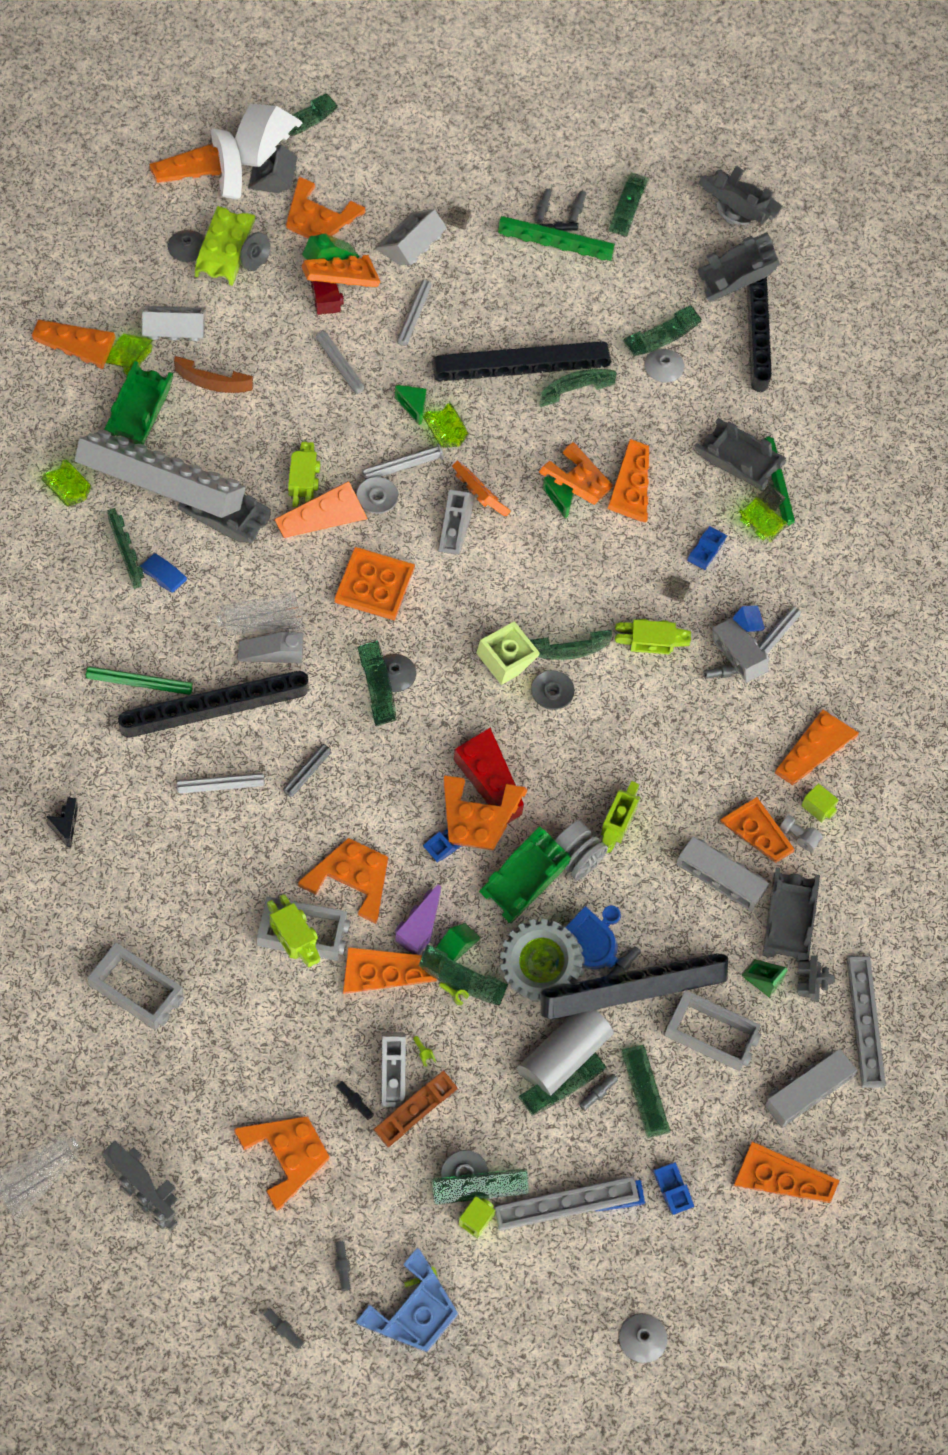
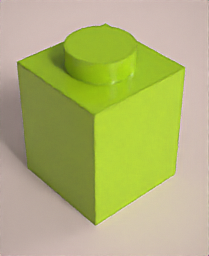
M818 783L804 797L801 806L822 822L826 817L831 819L837 812L836 805L839 799Z
M476 1196L459 1218L458 1225L478 1239L495 1215L493 1204L485 1198L479 1199Z

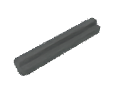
M321 744L284 786L285 794L293 797L331 754V749L327 745Z

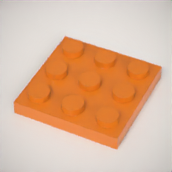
M355 547L334 598V603L395 621L415 570V564Z

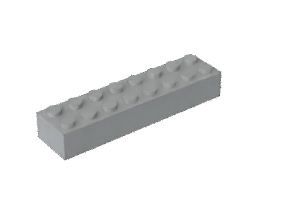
M99 430L96 433H90L79 438L74 462L221 518L239 511L241 508L246 486L239 484V481L235 479L222 478L217 472H207L198 465L185 464L180 458H170L165 456L164 452L148 450L145 445L130 443L124 437L111 436V433L105 430Z

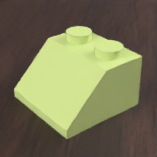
M515 621L481 639L476 652L501 685L517 677L540 654Z

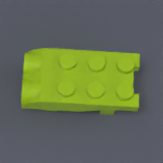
M217 206L197 258L194 277L198 278L202 271L213 278L223 276L228 279L229 285L233 286L241 265V249L245 240L250 236L255 222V215L231 213L227 208Z

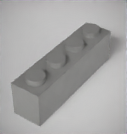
M692 837L679 855L676 864L751 912L761 900L769 885L762 876L751 873L743 864L735 863L722 851L714 850L707 842Z
M841 1049L834 1053L829 1051L821 1058L822 1062L816 1066L814 1063L804 1069L802 1076L799 1078L796 1076L792 1077L785 1083V1088L780 1091L777 1088L767 1096L768 1100L765 1107L781 1128L854 1078L857 1069Z

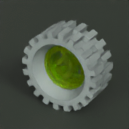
M533 919L529 920L530 924L525 925L522 923L518 925L520 929L516 932L512 930L509 933L511 938L509 941H504L502 946L505 947V951L500 954V958L503 960V964H500L501 970L505 973L504 978L506 982L517 993L535 1002L541 1001L542 990L579 982L578 977L579 975L582 976L584 972L582 964H585V960L581 953L583 950L576 937L560 923L550 922L548 919H541V921ZM546 946L554 948L559 957L557 969L551 973L555 967V962L548 960L545 962L544 967L541 964L533 965L535 969L542 973L541 977L533 976L528 967L530 954L536 950L531 960L534 963H539L542 961L541 957L546 959L554 958L549 952L544 950Z

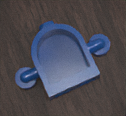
M613 905L607 906L603 910L602 921L585 906L565 927L576 937L577 942L581 945L583 950L581 953L585 960V964H582V966L597 970L608 967L611 969L619 960L616 957L618 942L609 926L620 921L621 912ZM564 955L560 956L555 963L556 969L560 973L564 966Z

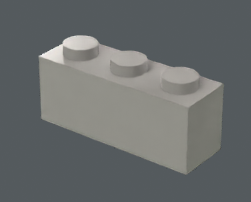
M733 618L712 628L714 643L746 683L769 672L768 662L770 660L768 654L764 650L761 651L756 639L750 637Z

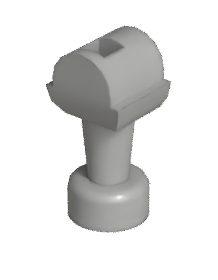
M788 815L780 826L781 831L784 833L792 832L798 837V845L812 852L823 839L822 834L816 828L804 829L795 824L796 819Z

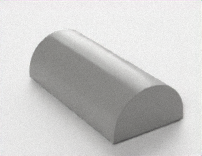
M597 1010L570 1015L517 1066V1071L520 1076L551 1096L614 1034V1031Z

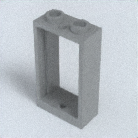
M266 897L257 935V946L285 951L277 936L269 935L271 912L268 909L267 902L272 900L278 910L284 907L280 899ZM290 901L291 904L294 903L298 910L302 909L307 916L339 921L334 946L316 944L320 958L338 961L339 954H344L346 941L342 940L344 933L348 934L350 920H347V911Z
M118 943L112 946L87 977L89 986L155 1031L159 1026H164L167 1023L171 1010L173 1008L177 1009L184 1000L182 986ZM122 958L172 991L154 1015L104 982Z
M685 990L664 1036L740 1072L743 1065L748 1066L753 1055L749 1052L751 1046H757L762 1034L758 1033L761 1025ZM688 1006L750 1035L739 1059L677 1030Z

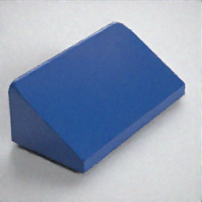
M757 605L742 606L733 617V620L746 632L763 631L765 629Z

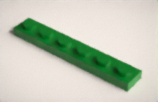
M501 216L499 221L498 233L506 237H515L525 242L531 241L543 246L559 248L562 251H572L582 256L596 257L602 261H612L615 248L614 243Z

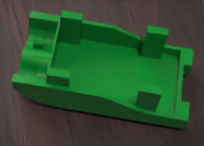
M135 361L118 394L117 400L114 401L111 407V416L104 430L110 432L111 436H124L132 439L134 444L144 445L167 398L172 384L173 373L169 372L167 377H163L157 371L142 370L139 367V362Z
M539 826L505 861L498 872L495 871L488 878V883L479 892L487 900L492 898L504 911L502 916L512 924L563 872L572 857L549 833Z

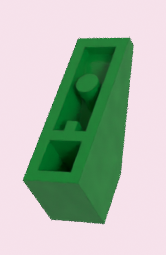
M328 234L310 236L302 253L306 260L326 259L327 261H332L336 257L346 260L349 256L359 258L358 253L348 242Z

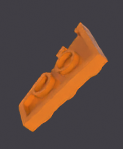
M458 460L452 465L457 472L455 476L461 482L468 484L466 488L472 494L478 495L476 499L483 506L489 505L503 516H507L511 512L507 506L498 501L499 498L487 489L485 484L469 468Z
M758 797L720 819L722 824L775 863L794 852L793 846Z

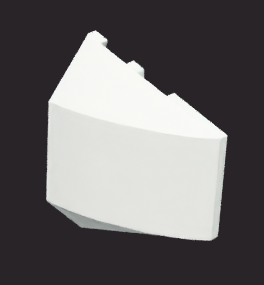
M250 104L240 122L235 137L241 165L260 167L276 151V145L282 139L286 140L291 129L295 125L299 127L302 122L278 106Z

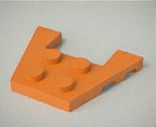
M299 177L286 228L308 239L310 236L319 234L333 236L339 232L340 228L352 223L353 219L359 215L362 216L366 212V207L350 200L342 213L338 214L307 199L315 189V183Z
M574 442L563 451V454L577 465L568 474L551 461L543 465L539 471L543 476L549 474L556 478L554 482L559 485L565 483L573 488L572 492L593 505L599 502L613 488L611 482Z
M444 775L449 842L454 845L494 850L507 828V822L518 809V803L526 795L527 788L506 784L501 806L461 801L465 784L463 778Z
M348 838L299 881L298 887L316 895L326 877L329 876L368 895L358 912V916L376 924L378 922L388 856Z
M308 1116L234 1129L244 1150L266 1139L288 1180L267 1190V1195L276 1211L280 1210L306 1181L330 1159Z

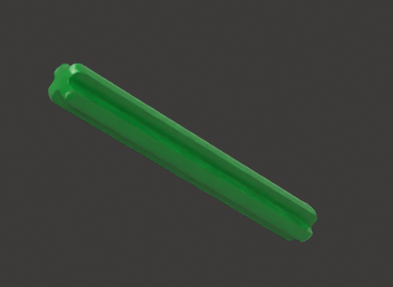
M770 436L764 438V440L771 443L772 451L778 453L774 438ZM781 468L773 472L771 478L783 524L791 526V524L795 523V518Z
M92 666L86 669V678L186 695H190L193 690V683Z

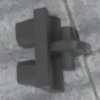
M817 955L811 956L810 961L799 962V975L809 976V982H798L797 993L801 997H810L812 1002H819L820 984L821 990H828V985L835 983V976L829 974L828 967H823L821 973V963L818 962Z

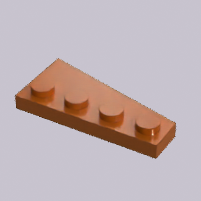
M213 143L149 164L157 183L182 180L185 177L200 178L201 175L209 174L216 176L222 173L218 148L213 147Z
M363 255L362 258L358 259L356 256H349L346 260H341L340 257L333 258L332 261H327L326 259L304 260L301 265L306 279L311 281L365 287H378L380 284V279L369 255Z
M44 320L37 321L32 333L33 340L53 349L58 348L69 356H77L86 363L96 364L100 369L104 368L116 338L114 332Z
M632 439L629 440L607 507L608 510L645 523L648 520V445Z
M349 481L275 518L274 521L282 537L287 538L365 520L367 517Z
M822 710L776 769L775 774L791 785H794L816 766L843 748L845 744L856 738L859 732L825 710Z
M348 947L343 994L436 982L439 957Z
M752 1142L734 1186L831 1203L840 1180Z

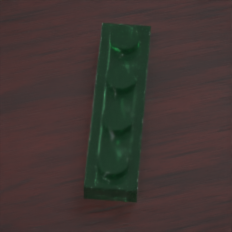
M115 508L107 510L108 521L134 589L142 587L141 579L144 578L141 566L137 567L135 563L138 561L135 550L129 547V544H131L129 533L123 531L122 527H125L123 517L117 514Z
M644 1044L622 1049L621 1054L647 1139L669 1134L670 1127Z
M526 1168L432 1179L433 1201L435 1205L473 1201L476 1196L479 1199H490L529 1194Z

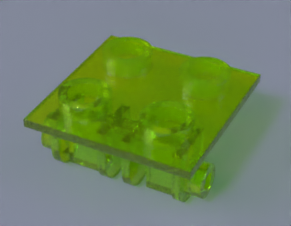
M123 333L112 346L106 364L123 367V373L128 375L135 361L139 362L140 366L141 362H144L152 352L153 346L151 343L153 339Z

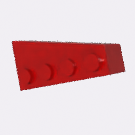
M491 727L454 750V762L488 805L501 806L506 784L515 786L516 784ZM522 798L517 805L518 809L515 814H512L507 824L523 814L524 803Z

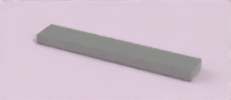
M848 956L847 967L862 1088H885L886 1082L870 956Z
M634 1176L497 1205L494 1206L498 1229L502 1231L639 1201Z

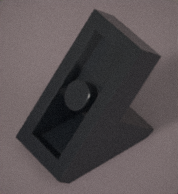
M67 797L66 805H62L61 817L46 816L48 826L67 847H72L78 811L77 799Z

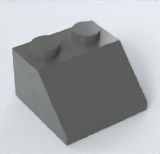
M284 145L276 146V151L260 167L253 166L248 189L278 194L289 190L293 185L298 157Z

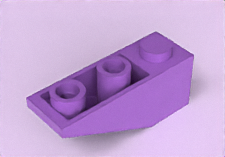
M439 884L433 890L430 888L425 893L424 901L419 906L415 905L410 911V917L407 921H402L395 929V941L414 955H419L431 941L441 895V886Z

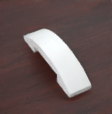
M212 128L213 147L218 148L222 177L219 179L221 197L240 199L242 169L236 141L230 132Z

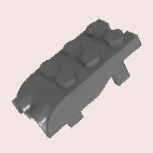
M738 166L734 167L731 175L720 169L711 177L705 175L700 178L698 184L704 187L706 192L712 193L721 203L731 207L736 214L749 220H756L760 224H764L768 219L773 220L783 207L772 198L774 192L767 187L762 191L754 184L740 181L744 170Z
M768 232L755 238L750 236L743 239L744 243L729 249L721 257H718L716 252L707 255L710 264L697 270L701 280L706 282L708 289L705 290V294L709 302L769 276L776 270L777 266H780Z
M719 418L716 420L714 432L705 437L703 444L696 443L694 445L696 451L706 461L762 491L768 485L769 476L778 469H781L786 463V457L772 451L770 442L764 439L758 441L752 435L739 429L737 425L731 422L727 423Z
M245 494L240 510L222 518L181 502L178 504V510L227 537L242 543H252L257 537L259 530L267 524L271 515L270 508L257 502V499L250 495L246 496Z
M776 867L771 888L763 956L774 958L775 955L780 954L791 956L796 959V962L809 961L820 875L816 874L814 878L807 879L800 874L780 873V868Z
M114 1140L102 1155L106 1159L104 1163L115 1173L116 1178L121 1183V1190L129 1197L133 1195L138 1200L137 1205L145 1213L150 1211L155 1217L153 1219L154 1222L161 1229L166 1227L171 1232L178 1225L174 1220L176 1213L171 1208L178 1201V1198L172 1193L176 1187L167 1179L156 1190L148 1171L144 1169L145 1166L138 1161L142 1154L134 1147L127 1152Z

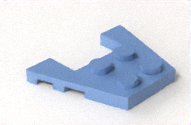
M416 1248L403 1265L422 1281L390 1321L369 1305L356 1323L384 1336L428 1352L457 1317L458 1312L422 1252Z

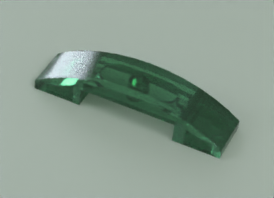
M327 93L311 100V106L292 114L302 124L299 127L295 125L288 133L289 137L322 122L338 108V105Z
M633 172L630 174L617 204L609 232L628 236L639 203L649 183V177Z
M689 305L674 313V318L643 334L641 331H638L623 339V342L633 356L647 354L676 341L696 327L702 319L692 305Z
M587 369L567 374L552 382L542 391L539 405L544 407L560 402V395L562 393L594 384L596 390L615 385L617 373L615 370Z
M612 630L590 632L589 640L552 645H550L548 637L530 639V641L539 651V658L569 660L585 657L605 648L611 642Z
M378 640L358 646L361 666L365 671L372 702L370 706L375 726L396 721L393 691Z
M429 944L426 945L418 964L424 971L457 991L465 990L471 997L498 1006L501 1004L508 984L490 975L484 977L447 958L448 954Z
M595 1052L551 1096L544 1092L537 1084L519 1095L518 1098L529 1113L534 1116L554 1106L589 1083L607 1067Z

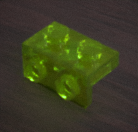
M447 403L442 411H426L423 415L425 422L441 448L459 447L469 435L468 430L451 403Z
M67 459L62 461L59 469L44 473L41 479L66 507L87 500L91 489V484Z
M757 496L744 510L740 509L738 511L742 516L739 520L748 528L752 525L756 529L754 533L762 541L767 539L769 542H772L788 525Z

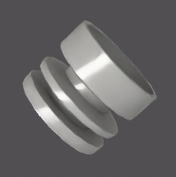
M580 820L567 827L555 840L572 857L565 870L571 873V876L576 881L594 870L608 850V847L603 842L600 843V839L597 836L589 839L591 830Z

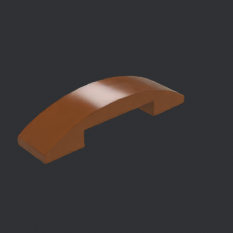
M177 356L174 357L175 371L181 377L199 387L223 393H241L253 390V376L233 371L232 376L227 377L196 369L195 361Z
M443 1070L373 1129L385 1146L389 1148L430 1111L452 1095L458 1087Z

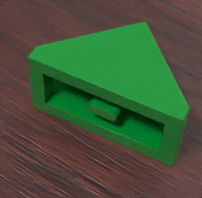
M404 385L395 386V399L418 425L422 424L427 389Z
M545 477L542 489L563 517L567 518L574 496L573 488L565 483L562 485L555 483L554 480L556 478Z
M466 923L450 928L433 953L449 968L473 947L481 937Z
M755 959L744 971L742 977L766 996L770 997L783 982L788 970L786 967Z

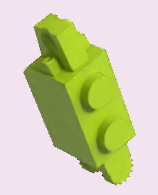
M301 442L299 451H295L291 455L288 495L293 496V507H298L299 497H306V503L312 500L314 491H318L319 478L315 477L316 473H320L321 461H317V452L314 450L313 442Z
M633 619V623L620 622L615 625L616 631L631 633L617 634L615 636L616 643L631 645V652L670 654L674 647L690 646L691 631L676 628V623L666 620L649 621L647 619Z
M631 781L627 791L619 790L608 812L601 831V836H603L601 842L608 847L606 854L613 851L616 842L621 844L640 800V797L636 796L639 783Z
M285 894L279 897L284 907L278 910L272 900L268 901L267 906L271 912L270 926L289 958L297 959L300 957L308 968L320 962V955L316 948L318 936L314 928H309L307 925V919L303 910H298L294 903L291 904Z

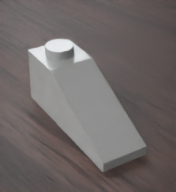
M449 490L439 552L460 555L475 496L471 493Z
M279 632L241 640L238 647V661L303 664V633Z
M382 1032V1107H399L405 1102V1032Z

